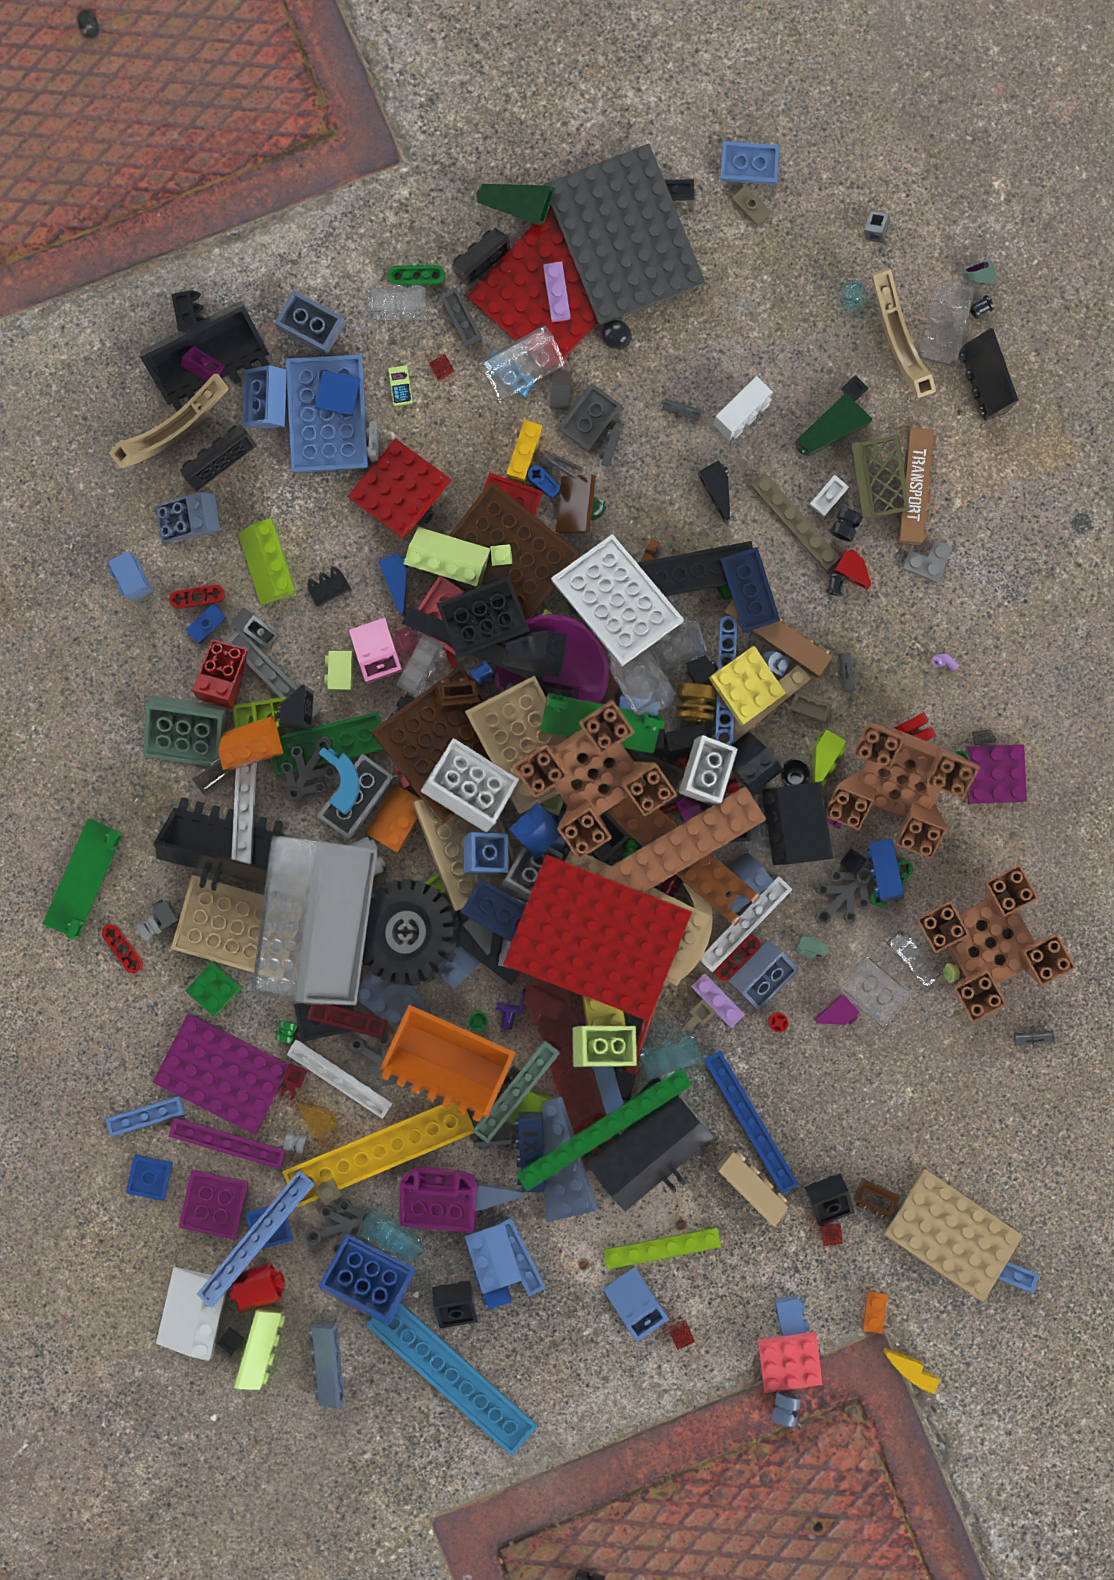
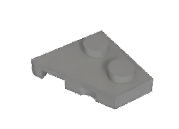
M370 421L369 427H366V436L369 439L367 458H370L371 462L375 463L379 461L380 457L379 425L377 421Z

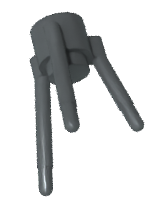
M548 451L539 460V464L560 488L561 484L549 469L553 471L557 467L574 479L577 476L558 464V462L580 471L583 470L582 467Z

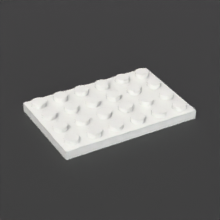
M613 534L551 578L552 583L621 667L684 622L682 616Z

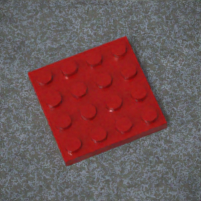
M395 438L379 457V461L374 463L347 497L400 538L404 539L452 480Z

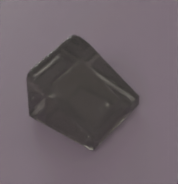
M990 729L972 732L974 746L992 744L997 741Z

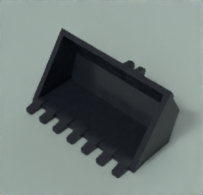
M241 301L199 322L189 307L186 310L193 324L186 326L182 314L177 313L176 317L183 330L140 351V358L167 404H173L176 411L183 407L180 399L187 396L188 400H190L195 395L194 392L198 391L206 383V381L181 366L182 357L192 346L225 365L219 376L223 380L224 377L230 375L235 384L241 382V378L237 373L238 370L245 368V370L253 369L251 364L258 360L262 367L269 365L266 356L270 354Z
M182 797L178 808H173L153 843L156 850V859L203 870L199 884L200 888L206 886L208 873H213L212 891L217 890L220 875L268 886L274 877L280 849L285 834H281L283 822L275 821L273 831L265 830L267 818H259L257 828L254 827L252 864L232 859L234 810L228 809L226 819L223 820L218 818L219 806L213 805L210 816L202 814L204 802L197 801L194 812L186 811L189 799Z
M678 1094L634 1124L628 1126L627 1130L621 1135L619 1133L612 1137L614 1141L608 1146L605 1142L600 1144L598 1148L601 1152L596 1156L591 1151L586 1153L584 1157L588 1163L585 1166L599 1181L609 1196L626 1212L661 1181H664L669 1189L675 1193L677 1189L668 1179L672 1173L680 1184L685 1185L687 1182L676 1169L714 1137L702 1120Z

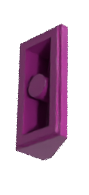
M194 346L182 357L181 362L182 367L206 382L213 374L220 375L225 368V365Z

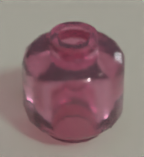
M406 626L396 631L393 637V642L400 654L410 656L418 652L417 648L421 645V641L415 629Z

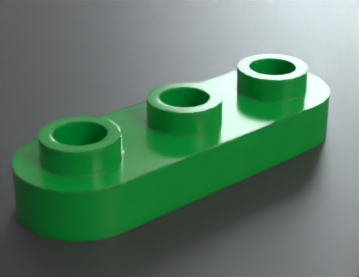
M396 265L388 271V278L394 286H437L444 282L445 272L439 265ZM397 274L401 275V278L398 280L395 279ZM415 274L420 275L419 279H414L413 277ZM434 274L439 275L437 279L432 278Z

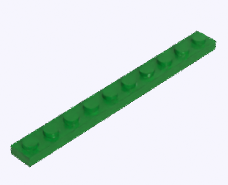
M679 1068L517 1172L518 1179L526 1191H529L692 1086V1083L683 1069Z

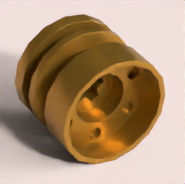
M678 683L676 697L685 700L684 703H676L675 707L684 710L675 711L674 717L689 722L714 721L715 715L708 714L706 711H715V707L707 705V702L716 701L717 690L715 687L695 683Z

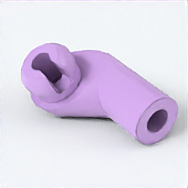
M937 654L931 658V664L934 667L947 666L954 672L960 666L948 654Z

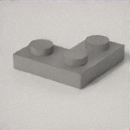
M934 540L927 557L910 550L902 569L938 583L952 547Z

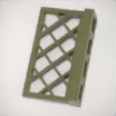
M899 435L861 443H851L863 519L872 520L877 517L910 511ZM895 440L896 448L891 454L883 449L887 442ZM875 445L879 448L873 458L867 455L866 446ZM881 451L889 455L884 465L875 460ZM892 458L897 460L899 465L895 472L886 468ZM873 462L882 467L876 476L870 474L869 471ZM884 469L893 474L886 484L878 479ZM895 477L900 479L902 484L898 491L889 487ZM876 481L884 485L879 495L872 491V486ZM887 488L896 493L889 503L881 498ZM898 495L904 499L905 507L895 508L892 505ZM880 499L887 506L884 511L876 513L875 505Z

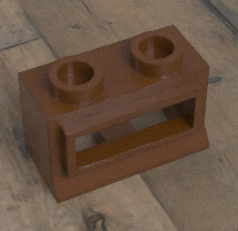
M468 677L460 678L459 682H451V679L441 680L435 687L438 710H442L444 706L454 705V708L462 707L463 704H471V707L476 706L479 703L476 680L470 681ZM470 687V694L445 696L444 690Z
M862 1177L853 1199L857 1201L856 1205L865 1210L869 1207L875 1210V1215L885 1218V1216L891 1217L900 1196ZM867 1190L890 1201L888 1209L885 1210L862 1199L865 1191Z

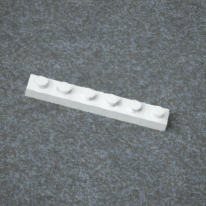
M257 762L237 768L235 777L232 859L252 864Z
M778 876L760 894L761 897L756 903H751L739 916L741 920L737 925L731 924L704 952L700 961L713 972L793 889Z
M295 1040L287 1053L289 1057L380 1118H384L392 1105L386 1098L380 1096L371 1088L365 1086L298 1040Z

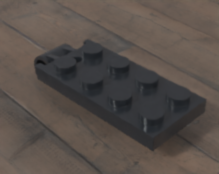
M461 909L457 910L459 916L456 917V921L461 923V932H457V937L461 938L459 946L512 985L521 972L498 965L503 938L493 932L491 951L487 955L463 925V922L468 917L460 913Z

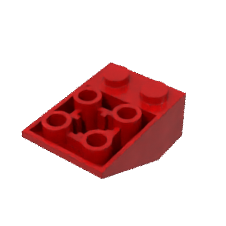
M212 639L192 689L196 698L233 709L240 690L248 649Z

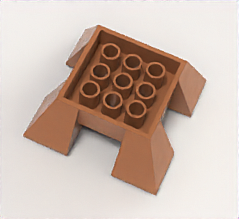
M613 700L581 720L579 723L583 729L553 748L545 744L513 766L535 798L553 786L563 798L568 808L557 830L578 859H581L611 839L600 814L629 795L644 817L677 796V793L656 763L634 762L623 747L621 741L635 732ZM580 753L586 754L582 759L577 758V755ZM606 758H613L610 763H604ZM591 768L597 769L593 774L588 773ZM575 779L581 780L576 785L572 784V781ZM601 784H607V787L604 789L598 788Z
M868 722L853 752V756L865 760L861 770L837 785L826 808L827 818L860 830L872 805L903 817L895 845L932 859L947 831V826L934 803L940 791L963 799L980 766L955 752L887 725Z
M1020 864L986 881L985 900L958 914L952 901H949L916 919L934 954L947 948L953 962L958 966L962 978L953 989L971 1023L1007 1005L996 984L1025 970L1040 986H1044L1076 969L1058 933L1033 940L1019 914L1018 909L1039 899ZM979 920L984 924L981 931L976 928V923ZM1006 928L1010 932L1007 939L1002 935L1003 930ZM989 937L993 941L990 948L985 945V941ZM973 946L976 949V953L973 957H970L968 950ZM998 954L1002 957V962L999 965L994 961Z

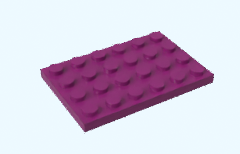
M188 1013L152 1083L256 1135L283 1083L282 1081L289 1064Z

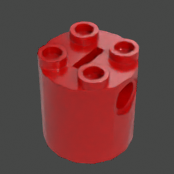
M271 1262L242 1271L231 1286L233 1288L230 1289V1295L232 1300L237 1301L236 1305L239 1314L282 1299L285 1279L283 1273L276 1271Z

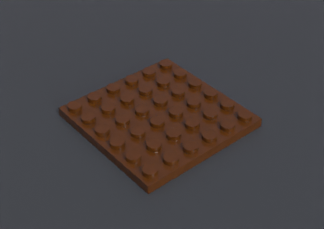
M490 481L449 535L490 548V546L511 545L513 564L492 566L490 552L481 585L509 575L526 620L535 614L556 587L552 583L551 578L576 561L581 555L577 549L492 481ZM425 570L421 571L434 583L439 577L438 574ZM446 577L464 591L478 587Z
M459 666L442 680L451 679V682H459L460 678L470 677L462 666ZM439 681L370 733L443 825L456 813L422 793L421 789L451 740L454 738L487 760H491L465 712L472 708L471 704H463L459 708L449 705L444 706L442 710H438L435 687L440 683ZM470 687L444 690L445 696L470 694ZM477 687L478 704L486 701L487 698Z

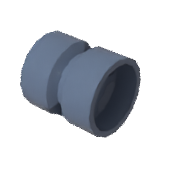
M778 1391L774 1402L777 1407L773 1408L771 1420L780 1425L795 1427L798 1418L796 1411L800 1408L801 1397L792 1393Z

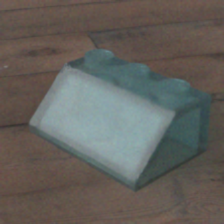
M690 1034L679 1037L680 1041L672 1043V1040L662 1043L661 1047L655 1050L654 1047L642 1050L643 1054L640 1057L648 1079L651 1080L674 1072L679 1068H685L704 1061L695 1036L691 1037Z
M374 1208L371 1209L359 1226L363 1238L368 1241H375L381 1250L385 1252L389 1250L393 1253V1257L401 1262L404 1260L410 1263L425 1251L420 1238Z

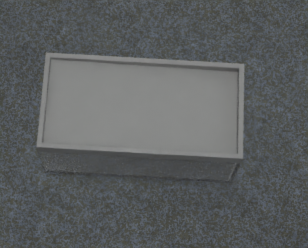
M278 836L272 837L251 993L303 1003L356 1005L377 850Z

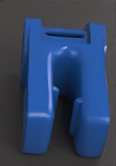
M533 466L529 469V483L538 490L543 491V494L550 499H554L560 492V486L542 467ZM533 473H540V479H533Z
M485 660L477 668L469 671L480 687H483L488 679L492 680L495 677V673Z

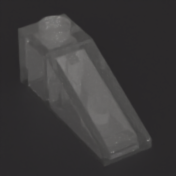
M901 930L886 942L894 954L925 988L940 976L912 939Z

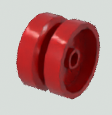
M925 712L894 727V729L924 741L937 736L933 727L920 731L919 728L929 721Z

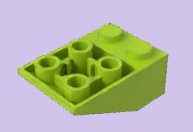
M827 729L821 732L812 747L810 783L822 781L823 787L827 782L825 779L826 775L832 773L837 765L835 763L836 758L841 757L847 748L844 746L846 740Z

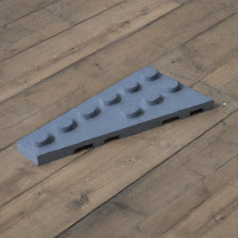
M371 972L368 973L359 985L357 1000L379 1017L386 1019L387 1023L397 1030L408 1005L431 1014L413 986L389 983L381 980L380 977L374 976Z
M562 1097L542 1102L544 1155L574 1137ZM581 1157L545 1180L546 1222L585 1214L598 1209Z

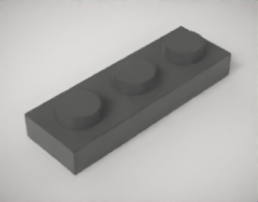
M457 287L441 294L440 298L465 348L482 340V336Z

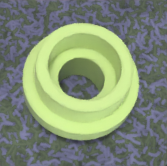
M951 963L946 964L943 969L944 978L949 983L955 982L960 977L958 966Z

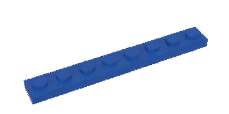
M721 1050L703 1059L782 1195L797 1187L799 1184Z

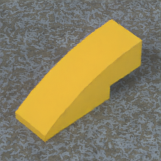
M884 1347L883 1352L904 1377L921 1389L935 1395L940 1381L936 1375L923 1371L924 1365L921 1361Z

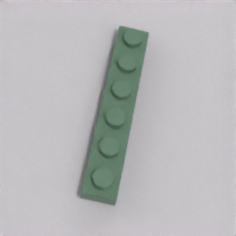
M544 1040L495 1101L488 1117L483 1116L473 1129V1132L488 1143L557 1058L560 1051Z

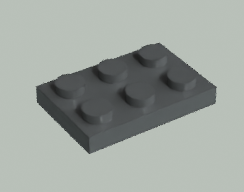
M591 383L560 425L558 431L589 452L620 411L622 405Z

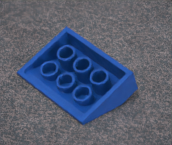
M347 1234L319 1284V1288L322 1292L389 1326L416 1269Z

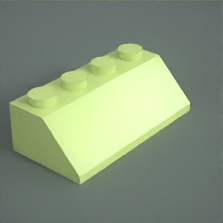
M418 527L408 547L404 564L467 584L480 586L491 549Z
M265 1305L256 1310L234 1388L260 1390L263 1384H267L269 1373L266 1371L268 1365L271 1366L275 1354L272 1353L274 1346L277 1347L280 1335L277 1333L279 1327L282 1328L286 1316H283L284 1309Z

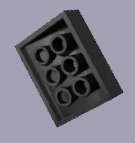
M994 329L986 330L962 346L959 358L961 363L965 364L967 380L971 381L973 387L971 392L974 399L978 401L979 415L983 416L984 421L1005 415L1019 400Z
M241 424L232 426L227 431L228 434L215 439L212 442V446L208 449H202L195 459L188 460L182 465L183 468L180 469V472L196 491H199L257 446Z
M509 575L436 602L457 659L530 631Z
M822 781L762 789L773 866L833 859Z

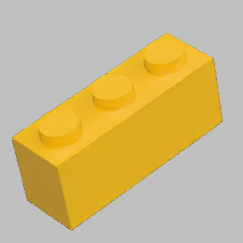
M524 419L506 473L508 479L525 484L543 431V425Z

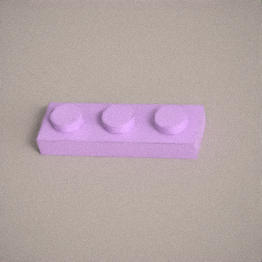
M562 262L543 264L551 321L570 320Z
M705 973L691 985L730 1028L745 1015Z

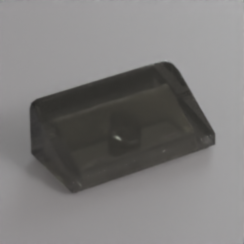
M219 758L192 780L202 794L207 796L234 776L236 771L234 769L223 770Z

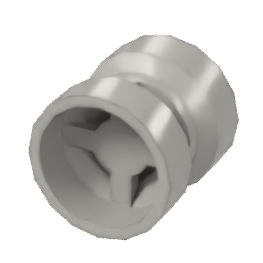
M153 915L148 917L147 921L136 925L140 935L146 941L151 939L153 934H159L163 931L159 928L162 925L156 922Z
M288 1131L283 1150H295L296 1153L303 1154L307 1135H296L295 1132Z

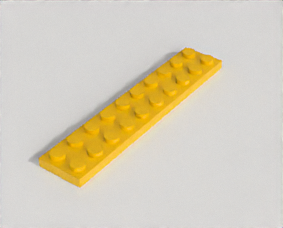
M452 1102L450 1107L447 1108L440 1104L282 1171L287 1184L299 1170L315 1183L296 1207L298 1208L319 1199L320 1197L315 1188L331 1178L334 1179L339 1189H343L473 1134L474 1126L468 1110L462 1115L457 1112L460 1105Z

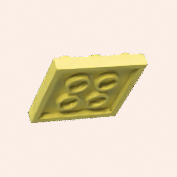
M755 646L750 647L709 677V680L740 726L786 694Z

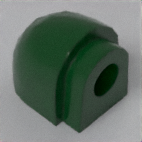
M593 497L591 521L597 520L603 515L607 507L604 506L606 501Z

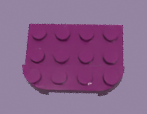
M432 1167L413 1168L400 1182V1226L474 1233L476 1231V1192L478 1191L475 1176L462 1170Z

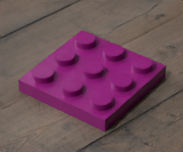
M1024 744L965 747L969 761L980 766L967 791L968 804L1027 802Z
M192 1169L178 1228L236 1240L249 1182Z

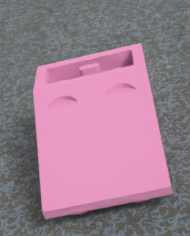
M385 618L349 630L358 662L367 684L404 672Z

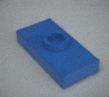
M212 604L186 631L200 644L227 617Z

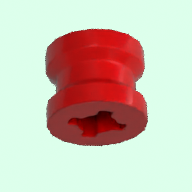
M775 1012L769 1016L768 1025L773 1031L783 1032L787 1029L789 1021L784 1014Z

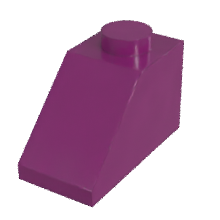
M685 797L675 802L683 823L702 813L696 799Z
M841 994L813 1020L820 1024L846 1025L848 1023L850 1025L858 1018L857 1014L859 1011L844 994Z

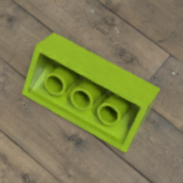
M269 518L254 523L240 531L238 536L260 604L264 605L297 594L274 521Z

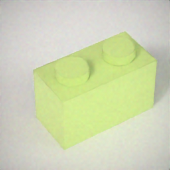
M329 651V656H325V667H328V675H325L324 684L328 686L329 691H353L354 653L352 651Z

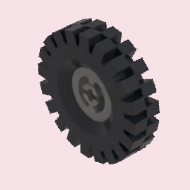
M402 879V882L397 880L388 882V887L380 886L374 890L375 896L370 899L362 963L365 966H369L368 971L374 976L380 977L381 980L401 986L421 985V982L428 983L435 979L434 975H441L448 968L445 964L447 962L452 963L456 956L453 950L454 947L459 948L461 938L457 937V932H461V923L456 921V917L459 915L454 910V907L450 905L448 897L434 886L412 879ZM399 930L403 932H419V936L414 934H398Z

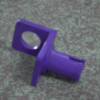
M523 988L520 1006L497 1002L496 1009L503 1011L501 1028L505 1029L508 1021L507 1030L513 1029L515 1013L522 1014L526 988Z

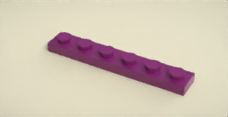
M177 1117L174 1118L169 1137L277 1169H281L286 1152L283 1148Z

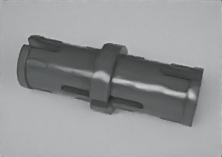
M665 398L662 410L678 414V417L685 416L696 421L699 420L702 409L687 406L684 402L681 404Z
M851 653L838 654L841 667L839 674L842 675L843 691H855L853 676L855 670L852 669ZM845 664H847V671H848L849 681L847 680V672H846V666H845Z
M1031 1030L1028 1033H1014L1013 1035L1015 1046L1025 1044L1037 1046L1039 1043L1055 1042L1053 1030L1042 1032Z

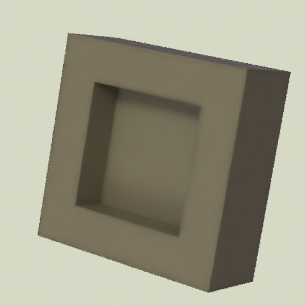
M333 1178L315 1188L325 1206L342 1196Z

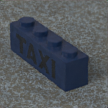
M519 1112L518 1119H515V1131H519V1137H516V1149L520 1151V1155L516 1156L517 1167H520V1171L544 1156L542 1112ZM517 1177V1184L521 1185V1192H545V1180L529 1191H526Z

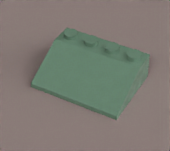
M151 696L146 703L143 757L219 768L220 757L218 749L222 733L225 732L227 707Z

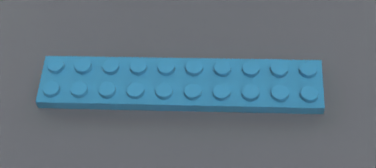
M403 1303L400 1304L389 1326L374 1318L367 1323L366 1326L511 1456L538 1427L537 1423Z

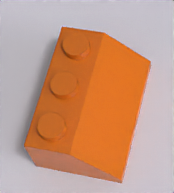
M274 716L222 733L218 753L223 770L237 769L284 754Z
M394 784L366 834L399 853L418 821L413 802L421 799Z

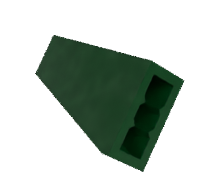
M482 184L476 194V203L537 225H544L555 188L546 185Z
M845 393L796 440V449L802 455L805 454L809 457L867 427L873 419Z

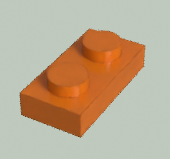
M867 1291L863 1331L883 1334L887 1303L886 1293Z

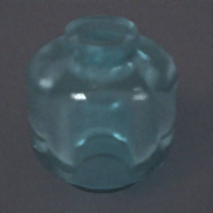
M858 280L846 282L842 287L839 301L845 309L856 310V308H860L863 305L867 290Z

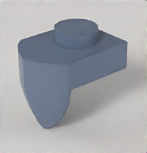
M775 651L762 653L761 656L772 673L783 677L790 660Z

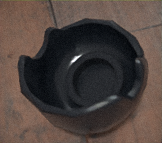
M613 320L605 324L602 330V340L609 348L622 350L631 342L632 332L625 322Z
M792 758L783 764L781 779L784 785L808 783L810 769L805 761L800 758Z

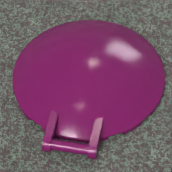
M546 614L527 619L526 622L530 631L526 633L550 630L567 634L565 658L559 678L545 675L543 681L579 687V700L601 703L608 686L609 664L605 650L597 636L581 622L563 615ZM506 640L501 643V646L505 647ZM495 665V682L499 693L507 690L505 687L509 682L517 685L519 681L524 679V677Z

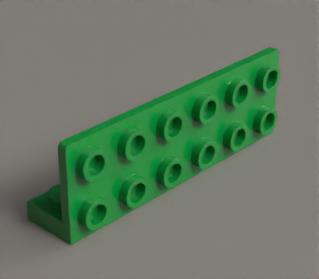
M548 693L540 731L571 737L583 729L579 723L581 720L605 704ZM618 707L635 732L621 741L623 747L654 753L659 728L663 729L665 721L661 715Z
M87 819L45 916L43 925L66 934V937L70 939L79 938L124 834L123 832L92 819Z

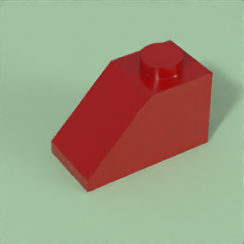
M845 550L833 573L846 577V580L868 590L872 583L864 559L855 550Z

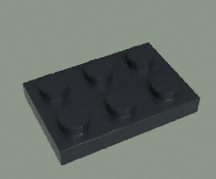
M302 1002L294 1004L302 1042L351 1032L348 1029L307 1019L312 1003ZM331 1004L355 1011L354 1005Z

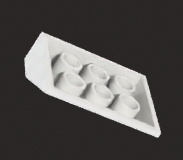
M453 738L425 782L421 792L487 833L495 824L519 779Z
M173 1267L156 1344L190 1357L210 1361L214 1355L228 1289L212 1308L197 1295L212 1275Z

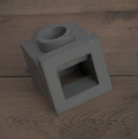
M870 211L864 228L867 241L885 242V236L890 225L889 213Z
M161 899L152 905L154 919L158 924H162L159 927L160 930H166L179 921V916L169 900L163 902Z

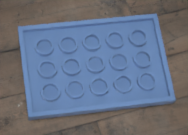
M362 354L286 359L292 473L368 469ZM323 371L361 379L353 416L315 408Z

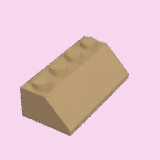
M731 1150L716 1165L717 1170L775 1227L789 1208L786 1204L788 1200L780 1192L776 1194L772 1190L774 1186L766 1178L762 1180L758 1176L760 1172L753 1165L749 1167L744 1162L746 1158L739 1151L735 1153Z

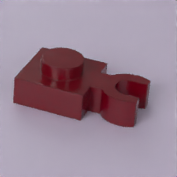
M290 1063L282 1081L287 1086L281 1090L280 1096L283 1097L285 1091H290V1100H293L296 1096L295 1087L301 1089L308 1070Z

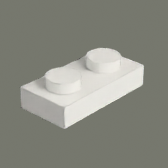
M834 475L810 503V506L824 517L849 486Z

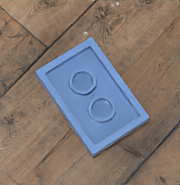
M723 141L720 181L776 185L780 145Z

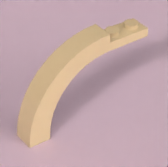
M886 268L871 274L879 305L878 311L893 356L906 383L917 398L936 392L933 376L921 361L906 327L891 269Z
M213 374L198 392L174 415L139 436L119 441L109 454L117 465L123 468L142 462L160 453L198 426L210 414L209 410L229 388L218 374Z
M685 882L680 884L685 892L690 906L711 916L681 980L695 968L702 958L710 939L713 921L712 906ZM665 981L663 986H666L669 983Z

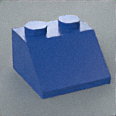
M538 802L509 829L510 833L536 859L561 836L557 830V822Z

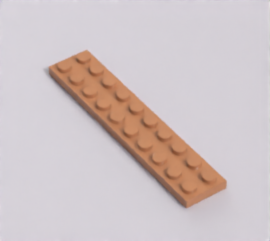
M745 786L722 800L720 804H715L598 875L645 893L764 822L766 818Z

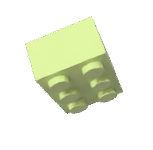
M636 1026L573 1027V1067L637 1066Z

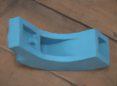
M323 747L319 754L337 768L341 778L340 787L329 802L347 815L354 806L359 794L360 780L357 769L350 758L344 753L338 759L337 756L339 754L332 748L327 750Z

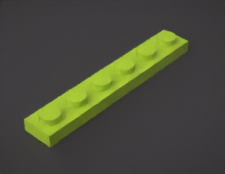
M713 1227L603 1249L608 1270L720 1248L721 1243L718 1228Z

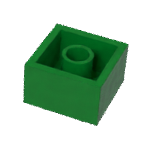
M211 962L185 991L215 1017L227 1006L243 986L218 963Z

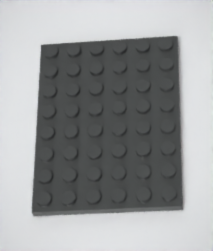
M649 143L543 184L555 188L550 204L599 326L705 285L704 277Z

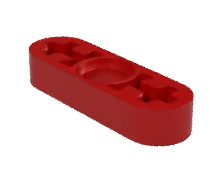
M210 585L174 591L169 597V602L176 609H184L220 603L225 599L226 594L221 586ZM215 589L221 592L217 599L214 596H208L209 600L206 601L207 595L205 590H207L208 594L214 593ZM195 592L202 593L203 597L200 602L193 601L192 596ZM186 593H188L189 604L187 600L180 601V605L174 602L177 599V595L181 598H187Z
M106 925L102 930V936L126 971L130 973L139 972L143 968V960L117 925ZM109 928L111 930H116L114 935L117 939L120 937L122 938V940L117 941L114 945L112 943L116 941L114 937H108L107 935L109 933ZM120 943H125L128 947L125 954L118 952L117 948ZM129 956L133 961L137 960V968H130L131 961L129 959L124 960L123 957Z
M747 936L716 968V976L723 981L731 979L759 950V939L755 936ZM747 940H755L754 945L756 947L754 949L749 948L746 952L750 954L746 956L745 952L739 948L742 946L745 949L748 946ZM737 952L743 955V961L739 964L734 963L732 960V956ZM727 960H729L730 963L736 967V969L733 970V968L731 967L728 970L729 975H723L721 977L720 968H727L729 964H727L726 962Z

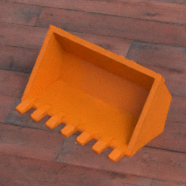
M408 1005L380 1067V1070H383L381 1078L388 1080L391 1075L398 1077L396 1085L403 1087L406 1081L414 1084L411 1090L413 1093L419 1094L421 1088L429 1091L427 1099L434 1101L437 1095L445 1098L442 1106L449 1108L452 1102L460 1105L458 1113L464 1115L466 1110L469 1109L475 1112L473 1120L480 1122L482 1116L488 1117L516 1052Z

